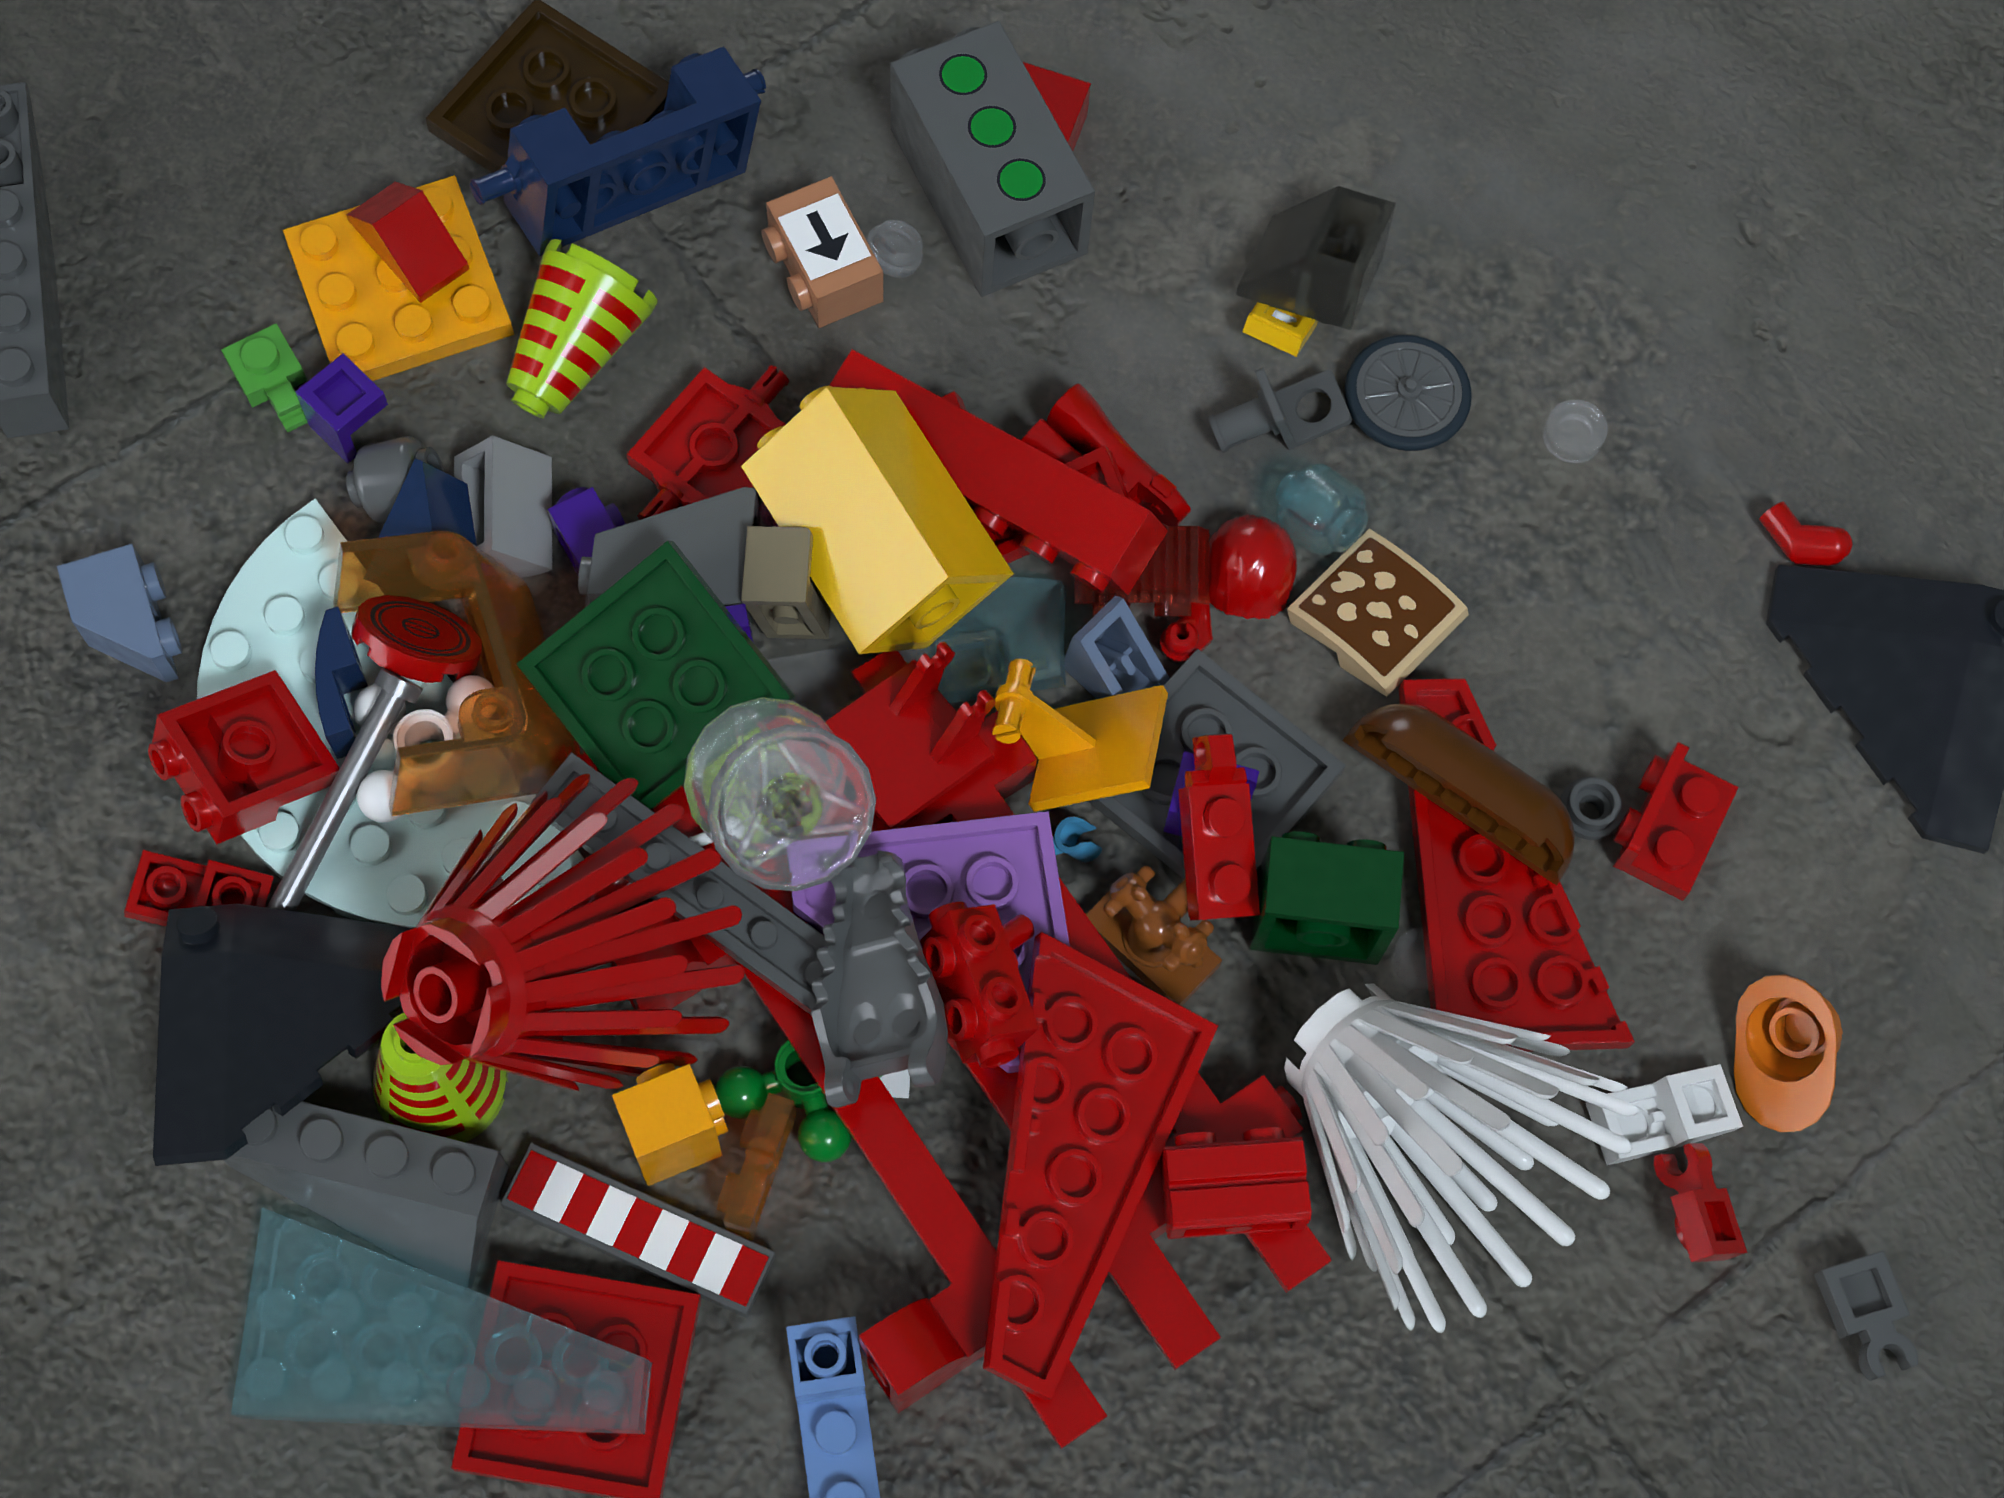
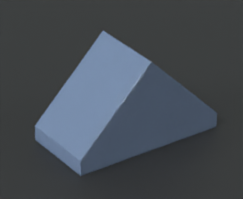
M1114 596L1072 637L1062 667L1096 699L1165 685L1170 680L1124 598Z

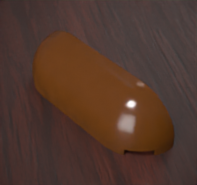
M1399 703L1385 705L1369 712L1358 720L1342 740L1556 886L1563 878L1573 857L1575 833L1570 814L1561 799L1548 787L1441 715L1428 708L1414 704Z

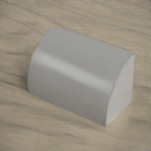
M493 435L454 456V477L468 484L479 556L457 571L485 578L511 579L534 576L552 570V523L548 508L552 507V457Z

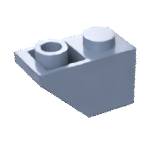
M128 544L57 566L72 623L89 647L164 682L179 679L173 656L182 653V646L171 617L161 618L157 601L167 598L155 562L144 564L133 544Z

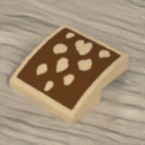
M1368 529L1287 608L1292 625L1337 652L1340 668L1386 697L1469 615L1468 607L1438 578L1403 550L1371 529Z

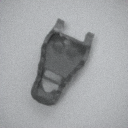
M878 851L876 854L867 857H854L844 866L831 869L828 872V879L832 882L836 895V902L832 907L835 920L834 923L824 925L823 927L825 945L817 950V957L823 966V974L812 983V989L816 996V1005L812 1009L811 1014L825 1065L824 1090L828 1105L836 1108L857 1102L862 1080L907 1069L911 1081L916 1087L922 1088L937 1085L940 1082L944 1069L948 1037L944 1003L924 957L908 906L906 875L902 859L895 853Z

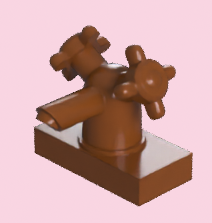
M1144 866L1137 873H1127L1113 883L1110 891L1086 915L1114 955L1154 992L1182 1006L1216 972L1222 963V959L1207 946V937L1213 932L1214 926L1208 920H1202L1196 927H1187L1183 924L1181 919L1188 913L1186 879L1184 878L1163 901L1156 900L1146 890V883L1155 875V872L1149 866Z

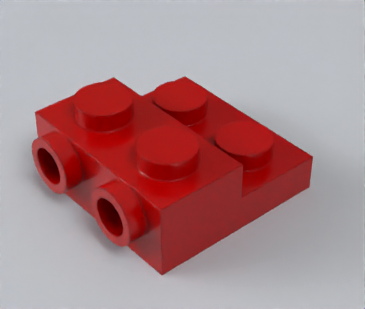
M276 670L157 714L152 743L148 746L149 758L157 775L164 781L174 777L185 795L181 796V808L189 826L195 832L207 829L216 845L276 821L279 807L330 787L340 769Z

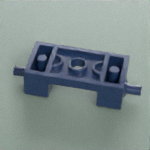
M724 46L705 54L695 53L688 55L671 68L663 112L655 115L649 122L624 132H609L591 145L566 108L544 116H530L518 126L510 129L508 160L502 165V168L477 179L470 180L472 194L480 205L504 195L505 205L538 255L542 256L552 239L562 240L561 247H564L745 173L761 105V99L758 94L765 93L764 89H766L764 77L756 68L743 74Z

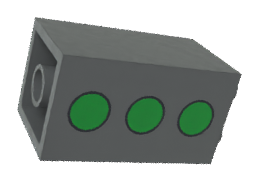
M1000 21L981 28H967L959 32L953 39L927 49H913L904 54L899 60L890 63L891 131L981 297L1088 254L1095 190Z

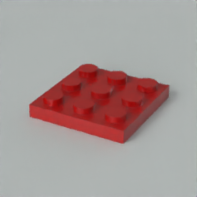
M498 1260L451 1469L456 1472L608 1498H662L702 1301L700 1294Z

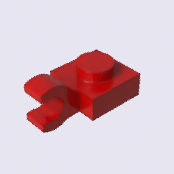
M1703 1143L1683 1145L1684 1153L1688 1160V1166L1684 1173L1678 1167L1675 1154H1659L1654 1156V1169L1659 1180L1667 1187L1673 1188L1679 1193L1670 1197L1676 1213L1675 1231L1680 1243L1688 1251L1690 1261H1725L1747 1253L1727 1188H1716L1712 1175V1158L1708 1148Z

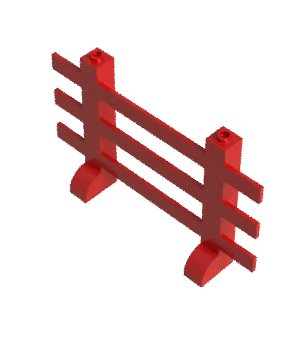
M899 651L882 652L851 671V674L865 694L907 663ZM787 711L759 727L760 730L800 765L778 790V793L804 829L803 832L788 841L888 830L861 796L849 802ZM998 711L984 719L978 734L993 751L994 759L898 828L1015 815L1004 799L1034 781L1037 763L1036 755L1022 735H1020V739L1017 742L1011 744L1002 743L995 738L997 735H993L992 732L998 715ZM683 787L653 810L656 813L669 804L682 806L685 812L684 816L672 826L688 838L711 829ZM719 840L702 847L703 849L712 848L717 850L721 856V862L797 916L793 912L786 842L740 871ZM1059 877L1070 947L1132 979ZM673 915L670 918L646 926L644 928L638 929L623 936H627L647 929L672 923L680 919ZM701 935L607 963L608 967L666 956L683 955L688 959L686 971L728 965L742 966L745 970L744 976L786 1039L790 1041L796 1054L826 1097L824 1090L825 1065L812 1016ZM702 989L629 999L628 1001L634 1010L672 1009ZM1019 1047V1048H1018V1051H1019V1061H1020L1021 1048ZM978 1061L966 1063L965 1066L1011 1131L1018 1072L1007 1073L999 1066L984 1069L980 1067ZM1197 1073L1172 1129L1175 1135L1167 1140L1165 1147L1175 1146L1176 1136L1192 1132L1215 1133L1216 1143L1243 1141V1132L1262 1127L1282 1128L1284 1138L1299 1137L1304 1130L1298 1122L1302 1119V1113L1291 1094L1281 1085L1274 1089L1265 1075L1220 1103L1201 1075ZM879 1077L862 1080L859 1098L856 1103L832 1108L951 1284L931 1299L923 1298L889 1315L859 1335L862 1360L899 1414L984 1356L997 1251ZM1159 1158L1108 1274L1173 1369L1177 1370L1220 1340L1221 1336L1154 1241V1239L1166 1232ZM1308 1226L1302 1230L1245 1234L1286 1293L1332 1261ZM1070 1359L1052 1399L1043 1400L1021 1389L1060 1449H1063L1108 1417Z

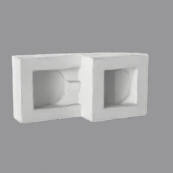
M1721 1064L1668 1075L1653 1084L1625 1089L1620 1092L1607 1093L1636 1106L1639 1112L1634 1116H1623L1592 1103H1585L1592 1122L1626 1138L1632 1145V1151L1626 1154L1613 1152L1600 1145L1607 1166L1682 1147L1688 1143H1696L1743 1127Z

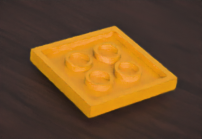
M455 175L416 188L422 190L468 262L469 270L422 303L417 300L348 221L346 214L358 206L283 229L330 363L344 353L370 380L375 381L514 335L512 323Z

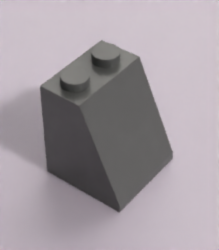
M742 487L595 534L592 557L582 556L579 567L578 589L580 595H586L585 607L666 541L675 542L724 606L743 604L741 596L747 526H760L757 491L755 488ZM747 610L748 617H749V622H750V626H751V630H752V627H753V617L751 616V614H750L749 611Z

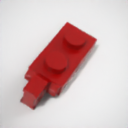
M1232 734L1194 737L1192 740L1195 770L1185 771V787L1178 789L1188 916L1190 921L1260 915L1249 783H1246L1245 767L1236 768L1237 763Z

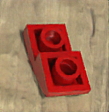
M143 850L125 906L124 917L166 926L169 909L226 904H243L265 908L274 876L213 860H208L206 866Z

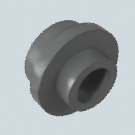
M1595 777L1579 778L1571 782L1560 796L1561 801L1570 814L1575 836L1586 840L1605 838L1621 822L1623 816L1622 799L1615 787L1606 780ZM1589 802L1595 805L1599 811V818L1590 819L1584 816L1579 809V804Z

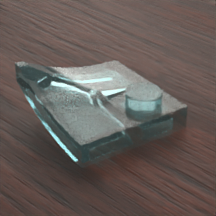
M1010 577L935 640V654L937 645L940 642H946L955 652L953 660L944 669L938 690L949 703L976 700L977 694L982 690H987L992 697H995L997 689L1006 683L1009 663L1014 659L1020 658L1032 662V667L1036 668L1030 688L1031 691L1066 686L1064 647L1066 589L1063 582L1042 578Z

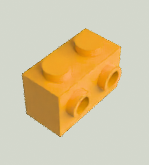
M673 1063L653 1067L636 1078L637 1085L612 1095L647 1186L723 1156L718 1136L728 1132L723 1118L725 1117L710 1078L697 1083L690 1064L677 1069Z

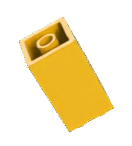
M832 386L820 387L812 391L801 401L799 405L801 411L786 425L769 431L759 440L757 444L759 450L741 467L779 527H806L810 529L813 535L810 577L858 654L927 648L1014 573L896 391Z

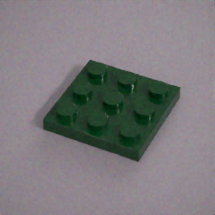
M666 541L517 663L520 670L603 776L614 784L626 778L637 779V789L631 796L651 811L795 697L674 541Z

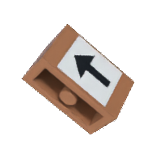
M832 176L766 202L768 227L761 230L766 249L774 263L784 262L791 275L787 277V285L795 305L800 311L809 309L818 328L883 302V270Z

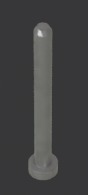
M381 668L374 684L382 689L267 908L295 912L348 812L361 781L369 772L405 701L416 704L423 688L398 674Z

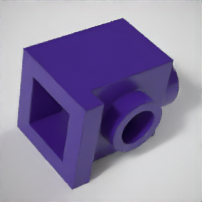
M593 487L573 489L563 495L556 505L548 508L554 535L578 577L582 556L592 557L595 534L626 524L616 505L611 503L604 507Z

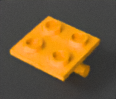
M1022 658L1014 659L1009 663L1006 683L997 689L995 696V708L998 711L992 734L997 735L995 738L998 741L1006 744L1017 742L1020 739V735H1022L1038 758L1028 803L1034 812L1150 788L1168 692L1164 685L1053 709L1030 690L1033 676L1036 672V668L1032 667L1033 663Z

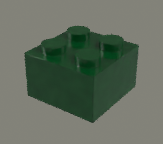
M1301 831L1287 832L1282 837L1271 836L1257 872L1260 915L1252 916L1249 950L1378 965L1399 929L1404 852L1386 850L1387 846L1384 843L1368 839L1352 840L1347 845L1321 842L1319 836Z

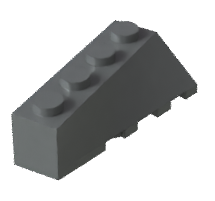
M305 1102L299 1103L284 1116L275 1112L272 1106L242 1129L246 1134L248 1144L227 1160H223L232 1169L294 1203L317 1213L341 1229L368 1241L393 1255L396 1259L418 1271L420 1270L446 1284L447 1287L469 1298L509 1169L499 1151Z

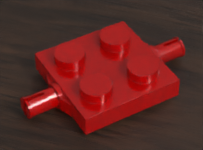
M769 365L764 374L749 390L728 384L705 367L696 375L626 454L628 465L655 483L659 490L642 512L638 513L637 517L639 520L742 487L754 488L741 466L759 450L757 444L765 434L779 426L786 425L774 415L769 407L773 399L790 382L782 370L777 372L776 366Z

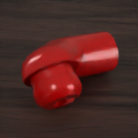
M1784 501L1772 506L1759 518L1761 524L1788 559L1796 564L1836 565L1847 557L1852 550V538L1845 529L1833 526L1802 525Z
M1201 583L1186 584L1177 590L1180 618L1171 623L1163 631L1160 638L1163 653L1173 661L1186 662L1197 648L1202 652L1213 640L1208 586Z

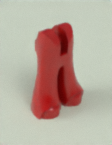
M1080 383L1072 386L1054 404L1047 421L1041 418L1021 440L1064 464L1082 456V454L1085 455L1106 445L1113 453L1130 500L1147 508L1161 523L1172 528H1176L1192 511L1177 487L1136 453L1111 423L1099 403Z

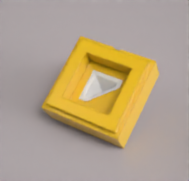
M1268 286L1249 313L1242 332L1297 357L1315 330L1322 310L1274 287Z

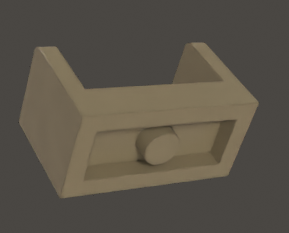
M747 526L741 601L746 605V609L767 638L829 639L831 609L810 577L813 535L810 529L806 527Z

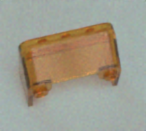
M432 531L340 542L333 600L334 607L338 606L341 613L355 612L358 606L368 598L383 595L410 597L425 602L461 598L469 625L472 626L482 640L480 662L485 679L494 686V688L473 692L461 703L457 719L460 739L397 748L389 799L391 816L538 794L571 752L580 758L578 742L517 666L520 660L545 641L530 589L521 577L463 536L450 531Z

